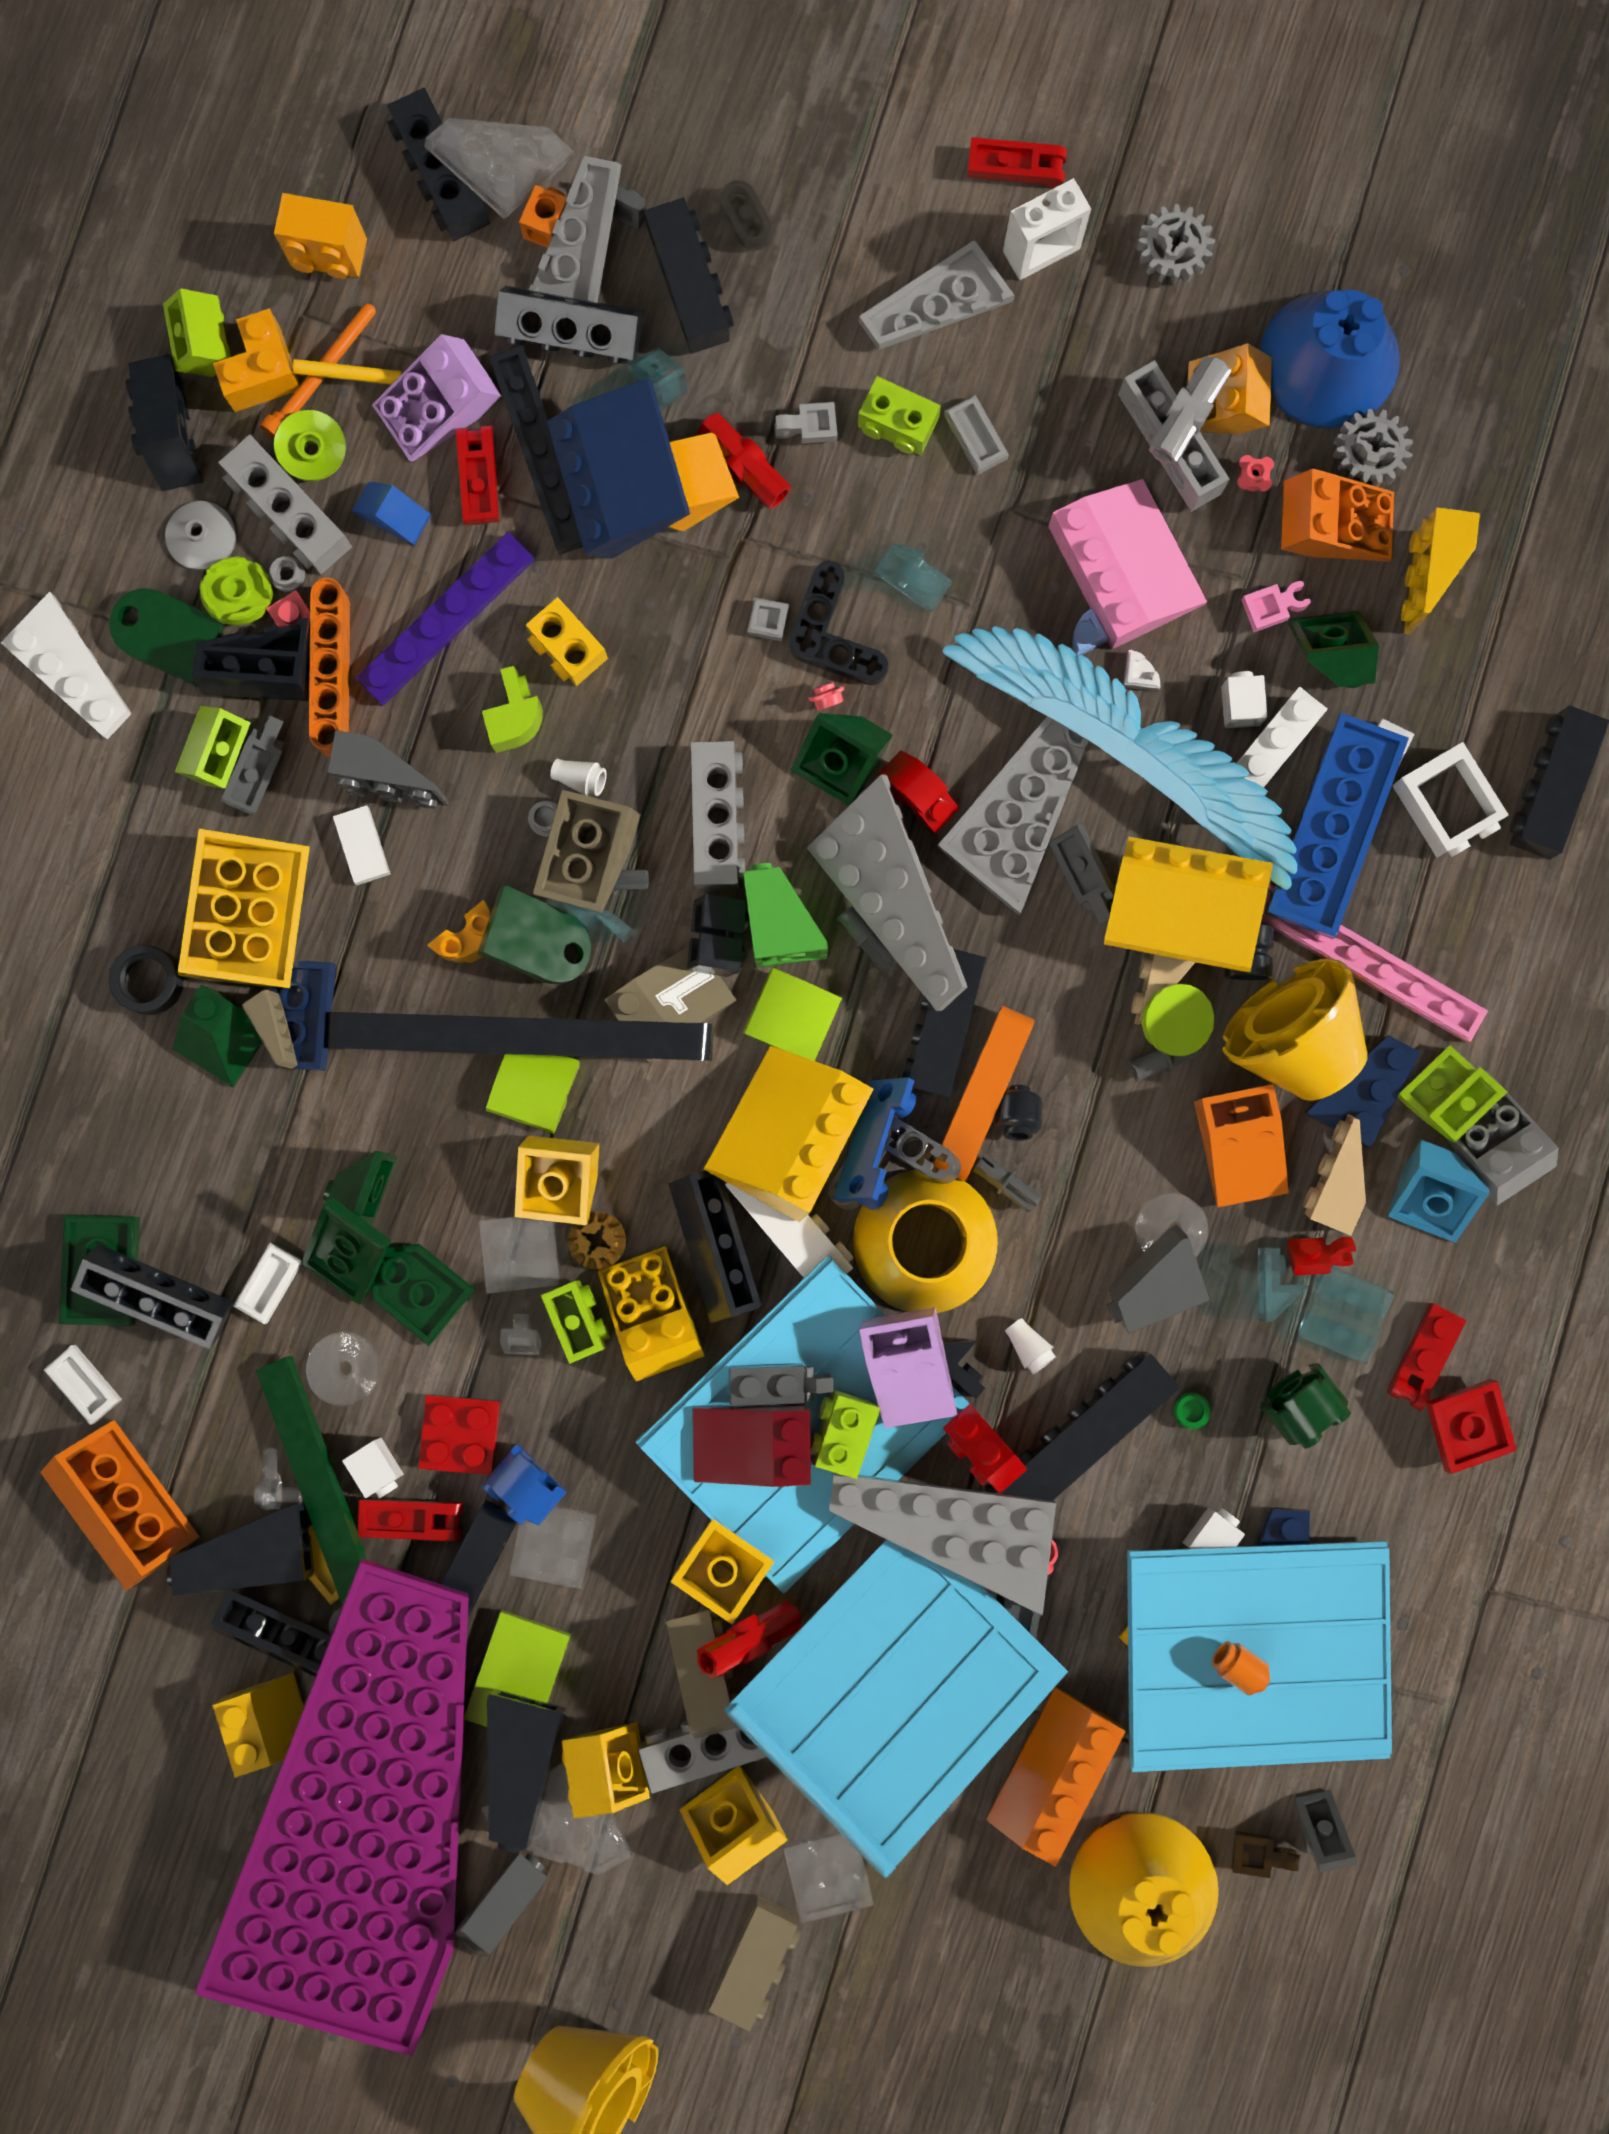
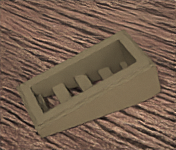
M263 990L243 1003V1009L275 1065L293 1069L298 1064L281 998L278 993Z

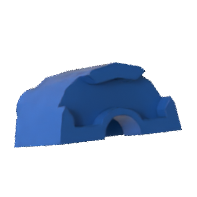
M519 1444L514 1445L482 1485L485 1492L495 1500L501 1498L509 1505L506 1509L507 1514L521 1525L528 1520L539 1526L567 1493L551 1475L536 1464V1460Z

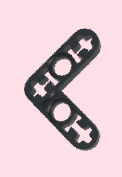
M822 562L814 570L790 636L791 654L800 662L867 685L879 684L885 679L888 671V661L882 652L827 633L844 588L845 574L843 568L836 562ZM829 572L835 573V580L838 582L830 583L826 597L821 594L823 578L820 576H827ZM815 603L824 605L827 608L826 617L822 620L811 619L807 614L809 606ZM808 626L814 629L811 635V644L815 647H808L806 652H802L797 640L803 641L805 639ZM842 647L846 649L849 654L847 662L841 665L832 663L829 659V653L833 648ZM855 653L861 654L859 662L870 664L872 660L878 661V668L882 670L874 671L873 675H868L867 667L857 664L856 671L852 670L851 667L854 664Z

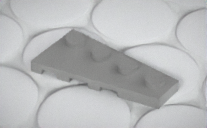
M589 156L583 157L566 198L567 204L560 220L558 219L552 232L554 234L546 254L543 253L538 265L539 271L533 285L530 284L528 290L598 302L621 164Z
M973 240L860 315L859 323L877 349L880 350L1011 303L1014 300V294L977 242Z

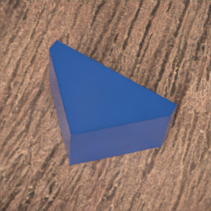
M370 481L352 510L354 515L413 546L431 517L430 513L393 485Z

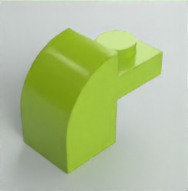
M514 666L500 669L509 704L482 711L490 744L496 753L526 744L537 734L542 723L543 709L539 698L534 696L525 699V697L531 696L526 676H519Z

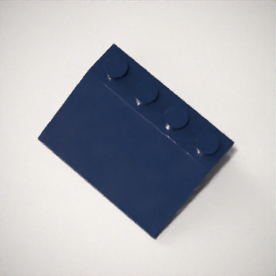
M646 378L572 405L547 421L586 555L615 558L690 515L651 379Z

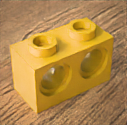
M558 597L526 624L530 634L527 641L540 656L545 652L554 661L550 665L551 668L564 682L569 678L575 686H578L608 659L603 646ZM558 625L562 628L559 635L553 638L544 636V632L549 626ZM574 651L585 653L584 659L577 664L569 663L567 658Z

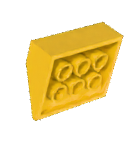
M199 829L178 976L290 989L310 847Z
M1128 837L1104 945L1250 973L1273 863Z
M770 1046L707 1161L704 1170L800 1223L814 1206L873 1088L841 1070Z

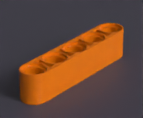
M326 577L316 581L310 593L309 737L313 745L322 754L331 757L333 742L323 745L322 737L324 734L335 730L349 732L350 600L336 580ZM338 593L335 602L328 605L323 604L326 595ZM328 628H338L333 638L323 639V634ZM337 662V668L333 673L327 675L322 673L323 667L327 663ZM331 696L337 697L334 707L328 710L322 709V704L326 698Z
M1003 1005L997 1014L941 1143L942 1146L949 1149L959 1158L961 1171L957 1178L966 1181L1035 1023V1019ZM934 1159L933 1164L939 1170L943 1169L946 1171L949 1165L946 1162Z

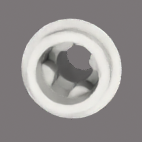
M556 759L552 765L551 779L559 781L589 797L591 795L599 796L605 786L606 769L601 768L596 762Z
M1023 1318L1017 1320L1005 1330L1024 1369L1028 1368L1032 1374L1037 1373L1056 1358L1055 1354L1051 1351L1054 1347L1027 1325Z

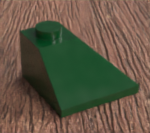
M1359 611L1289 619V627L1306 659L1339 687L1358 688L1365 684L1375 683L1379 644Z
M819 713L790 770L850 806L856 800L875 770L893 735L863 716Z
M201 984L181 1014L172 1049L231 1087H234L263 1042L241 1006L214 989Z
M377 1150L337 1174L335 1181L330 1180L325 1189L323 1200L327 1201L330 1197H333L364 1221L373 1224L397 1156Z

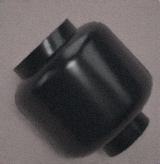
M1026 1085L1010 1086L1009 1090L1005 1091L995 1113L997 1130L1004 1133V1137L1009 1140L1024 1141L1031 1139L1033 1134L1037 1133L1042 1127L1043 1103L1041 1097L1031 1092L1030 1087Z

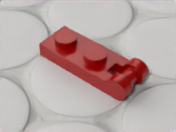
M971 137L967 177L1044 184L1046 187L1054 189L1065 181V172L1062 170V165L1066 163L1067 149L1060 145ZM1039 161H1046L1049 164L1048 168L1039 167Z
M492 425L481 426V430L468 431L467 427L456 428L463 522L465 525L500 522L494 452L495 443ZM482 444V450L470 451V445Z
M1430 1303L1388 1386L1387 1394L1396 1399L1402 1397L1410 1401L1411 1407L1422 1411L1426 1407L1425 1402L1430 1400L1431 1391L1467 1320L1435 1303ZM1410 1375L1420 1379L1416 1388L1408 1384Z
M362 1498L359 1500L358 1535L361 1538L461 1541L463 1529L459 1528V1518L464 1511V1502ZM435 1514L445 1515L444 1527H434Z

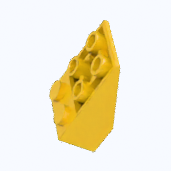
M1437 507L1427 519H1423L1421 527L1417 531H1413L1409 543V552L1414 553L1413 563L1409 565L1405 577V586L1410 587L1408 600L1404 601L1401 610V621H1405L1404 634H1410L1429 615L1476 549L1480 513Z
M666 1246L598 1271L626 1366L636 1382L705 1357Z

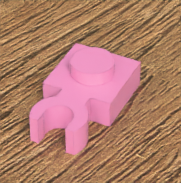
M1303 581L1292 583L1283 593L1280 592L1276 584L1245 595L1241 601L1254 632L1287 621L1290 617L1288 609L1299 612L1308 607L1311 603L1310 599L1297 601L1293 596V592L1303 588Z

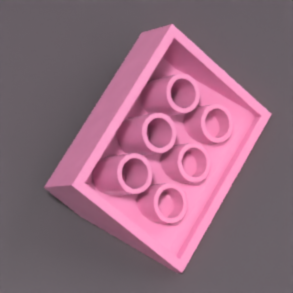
M1143 479L1083 497L1053 512L1048 527L1090 609L1093 608L1109 637L1108 644L1111 649L1117 648L1207 603Z

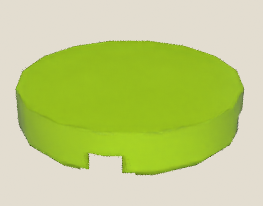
M238 556L223 558L212 564L207 569L203 582L201 579L199 586L203 606L210 616L223 624L233 626L250 624L261 618L267 611L266 608L271 605L273 598L270 577L264 568L256 562L254 564L247 561L246 558Z
M1172 983L1160 987L1153 993L1154 995L1149 1002H1146L1142 1012L1141 1024L1145 1038L1156 1049L1167 1055L1186 1056L1197 1052L1207 1043L1213 1031L1215 1015L1210 1000L1201 990L1187 984Z

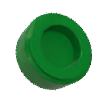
M1185 1392L1174 1401L1172 1412L1176 1422L1187 1429H1199L1209 1421L1211 1407L1208 1400L1201 1394Z

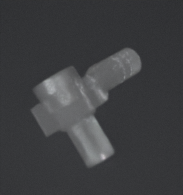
M263 1448L262 1474L264 1475V1480L262 1484H256L254 1502L256 1506H261V1509L280 1510L282 1502L302 1501L299 1487H282L281 1476L277 1473L278 1448Z

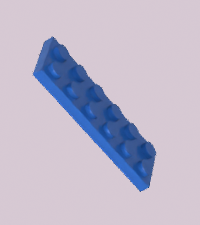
M1344 713L1338 715L1292 839L1297 849L1295 854H1291L1297 862V872L1295 874L1288 872L1292 883L1288 890L1282 889L1277 884L1275 885L1265 914L1330 939L1336 938L1409 740L1408 737Z

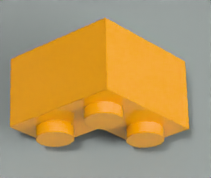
M270 308L236 319L247 352L213 363L223 395L233 410L237 412L295 393L300 384L297 375L293 374V364L280 325Z

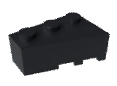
M167 354L128 363L130 378L126 379L125 383L128 395L133 402V406L128 407V412L136 433L131 434L135 453L138 456L142 455L162 491L203 483L201 471L198 470L190 455V452H195L197 449L195 440L188 438L187 420H190L186 395L182 377L178 371H175L171 355Z
M309 618L297 620L298 624L276 628L275 625L264 627L262 632L245 636L242 633L198 642L196 643L191 677L202 694L309 701L310 620Z

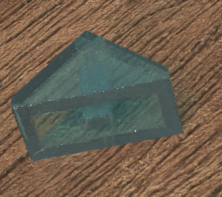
M658 347L629 365L637 381L646 378L651 379L660 411L688 393L686 376L682 366Z

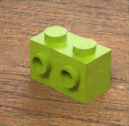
M180 288L163 304L175 371L214 377L216 371L213 363L230 358V348L227 344L224 330V315L220 308L219 298L217 295Z
M877 376L859 411L858 427L862 428L863 433L873 439L883 438L892 442L903 453L912 454L914 452L921 456L939 420L941 405Z
M200 706L175 772L205 786L226 789L250 722L221 708Z
M580 1280L541 1295L569 1364L608 1348L605 1340L610 1339L603 1319L596 1320L591 1307L596 1305V1302L588 1284L582 1286Z
M833 1389L830 1397H824L821 1403L819 1418L822 1421L818 1433L813 1432L810 1437V1456L813 1465L817 1468L858 1479L880 1407L874 1401Z

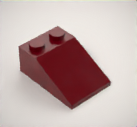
M804 1403L692 1406L694 1482L767 1487L811 1485L810 1410Z

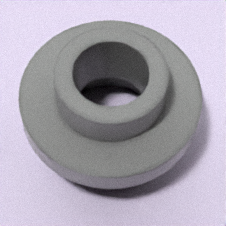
M279 557L270 566V581L280 591H295L305 580V569L301 562L294 557ZM292 570L294 572L293 577L289 580H284V572Z

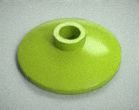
M302 410L289 415L279 425L274 437V451L278 462L288 474L303 481H319L328 478L339 469L345 457L346 441L340 426L330 416L316 410ZM310 444L318 446V451L313 455L305 452L306 447Z

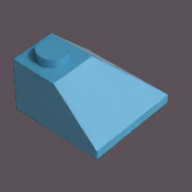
M1421 1140L1405 1164L1387 1217L1456 1243L1489 1195V1189L1455 1152Z

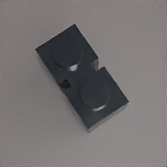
M709 894L694 900L691 932L701 934H699V939H690L687 971L729 977L740 972L746 957L745 948L742 947L743 940L740 939L741 934L747 931L749 925V914L746 912L747 901Z

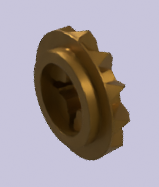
M594 1211L590 1212L587 1225L573 1224L570 1227L567 1243L571 1256L583 1267L604 1269L616 1263L622 1256L626 1245V1235L621 1223L614 1216L605 1212ZM602 1226H605L602 1231V1239L611 1246L610 1249L598 1246L589 1255L591 1242L587 1240L583 1232L586 1234H596L598 1230H601Z

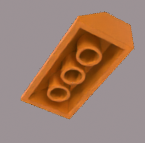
M115 1420L55 1455L40 1472L126 1591L166 1564L169 1558L179 1554L200 1537Z
M1055 1686L991 1806L986 1820L1022 1849L1056 1867L1126 1732L1120 1721Z

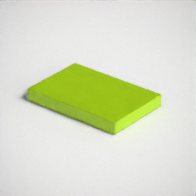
M502 1610L499 1614L464 1719L487 1727V1699L489 1693L495 1689L548 1703L571 1634Z

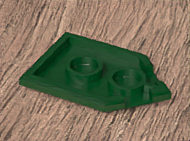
M421 1244L388 1247L371 1286L372 1301L427 1346H430L438 1338L475 1291L474 1287Z

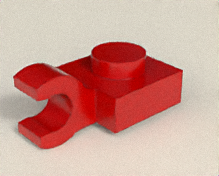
M1324 1237L1288 1239L1286 1251L1294 1276L1330 1274L1332 1265L1343 1267L1353 1265L1354 1261L1351 1252L1356 1251V1246L1352 1237L1338 1238L1329 1245H1326Z

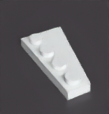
M51 592L1 642L3 646L107 740L132 714Z

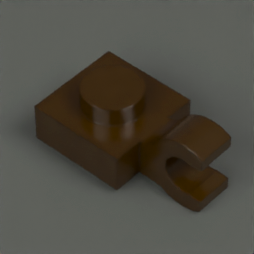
M1235 1831L1231 1870L1233 1873L1271 1878L1272 1867L1298 1871L1300 1855L1296 1854V1849L1286 1847L1274 1848L1275 1840L1272 1836Z

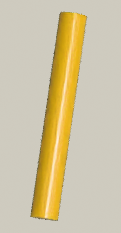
M294 359L293 374L390 385L401 376V371L299 359Z

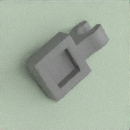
M834 402L799 404V415L784 414L775 416L776 438L783 439L801 434L802 444L837 441Z

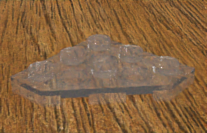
M449 118L426 137L424 145L425 148L503 219L531 196L535 185L543 186L569 163L574 153L548 127Z
M561 1763L552 1768L549 1773L533 1839L526 1850L534 1852V1855L562 1864L566 1862L582 1867L584 1871L600 1875L631 1858L633 1853L613 1813L573 1818L572 1806L568 1800L569 1785L566 1767ZM488 1803L482 1806L481 1810L489 1824Z

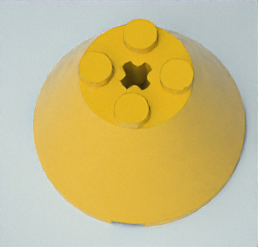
M1149 1812L1120 1815L1121 1818L1111 1821L1103 1827L1100 1825L1080 1846L1074 1858L1069 1878V1896L1072 1911L1085 1937L1095 1948L1109 1958L1123 1964L1138 1967L1167 1964L1191 1951L1202 1940L1211 1926L1218 1902V1881L1215 1867L1200 1840L1188 1828L1176 1820Z

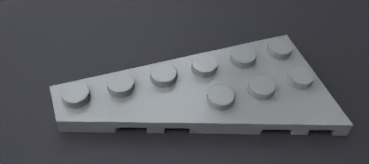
M1048 716L937 846L941 852L1019 916L1088 744L1087 739Z
M881 774L807 849L934 1009L942 1011L968 986L953 947L948 944L942 928V918L939 911H936L929 894L932 892L912 840L908 839L901 820L903 816L898 805H895L889 789L891 788L887 775Z
M837 1473L833 1474L830 1512L1043 1616L1056 1509L1055 1501L859 1475L858 1479H854Z

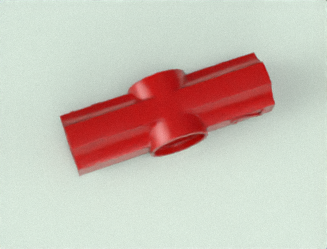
M718 412L708 416L697 430L696 436L707 433H714L716 435L733 481L738 485L744 484L769 510L782 503L791 491V485L767 462V458L760 447L749 437L743 438Z
M785 1601L759 1616L754 1614L728 1629L726 1634L696 1650L698 1655L697 1663L702 1673L714 1679L741 1663L746 1665L772 1650L775 1644L799 1632L802 1629V1616L796 1606Z

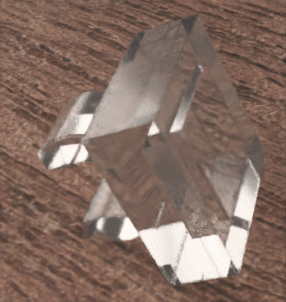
M514 1314L513 1329H501L500 1344L504 1354L541 1355L542 1340L538 1330H531L532 1321L529 1320V1314Z

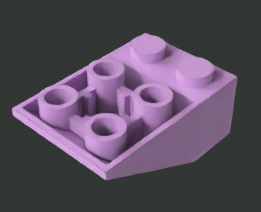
M441 334L372 406L409 461L413 462L455 435L456 428H464L477 421L502 395L465 340Z
M936 1307L862 1321L859 1332L866 1366L885 1428L958 1415Z

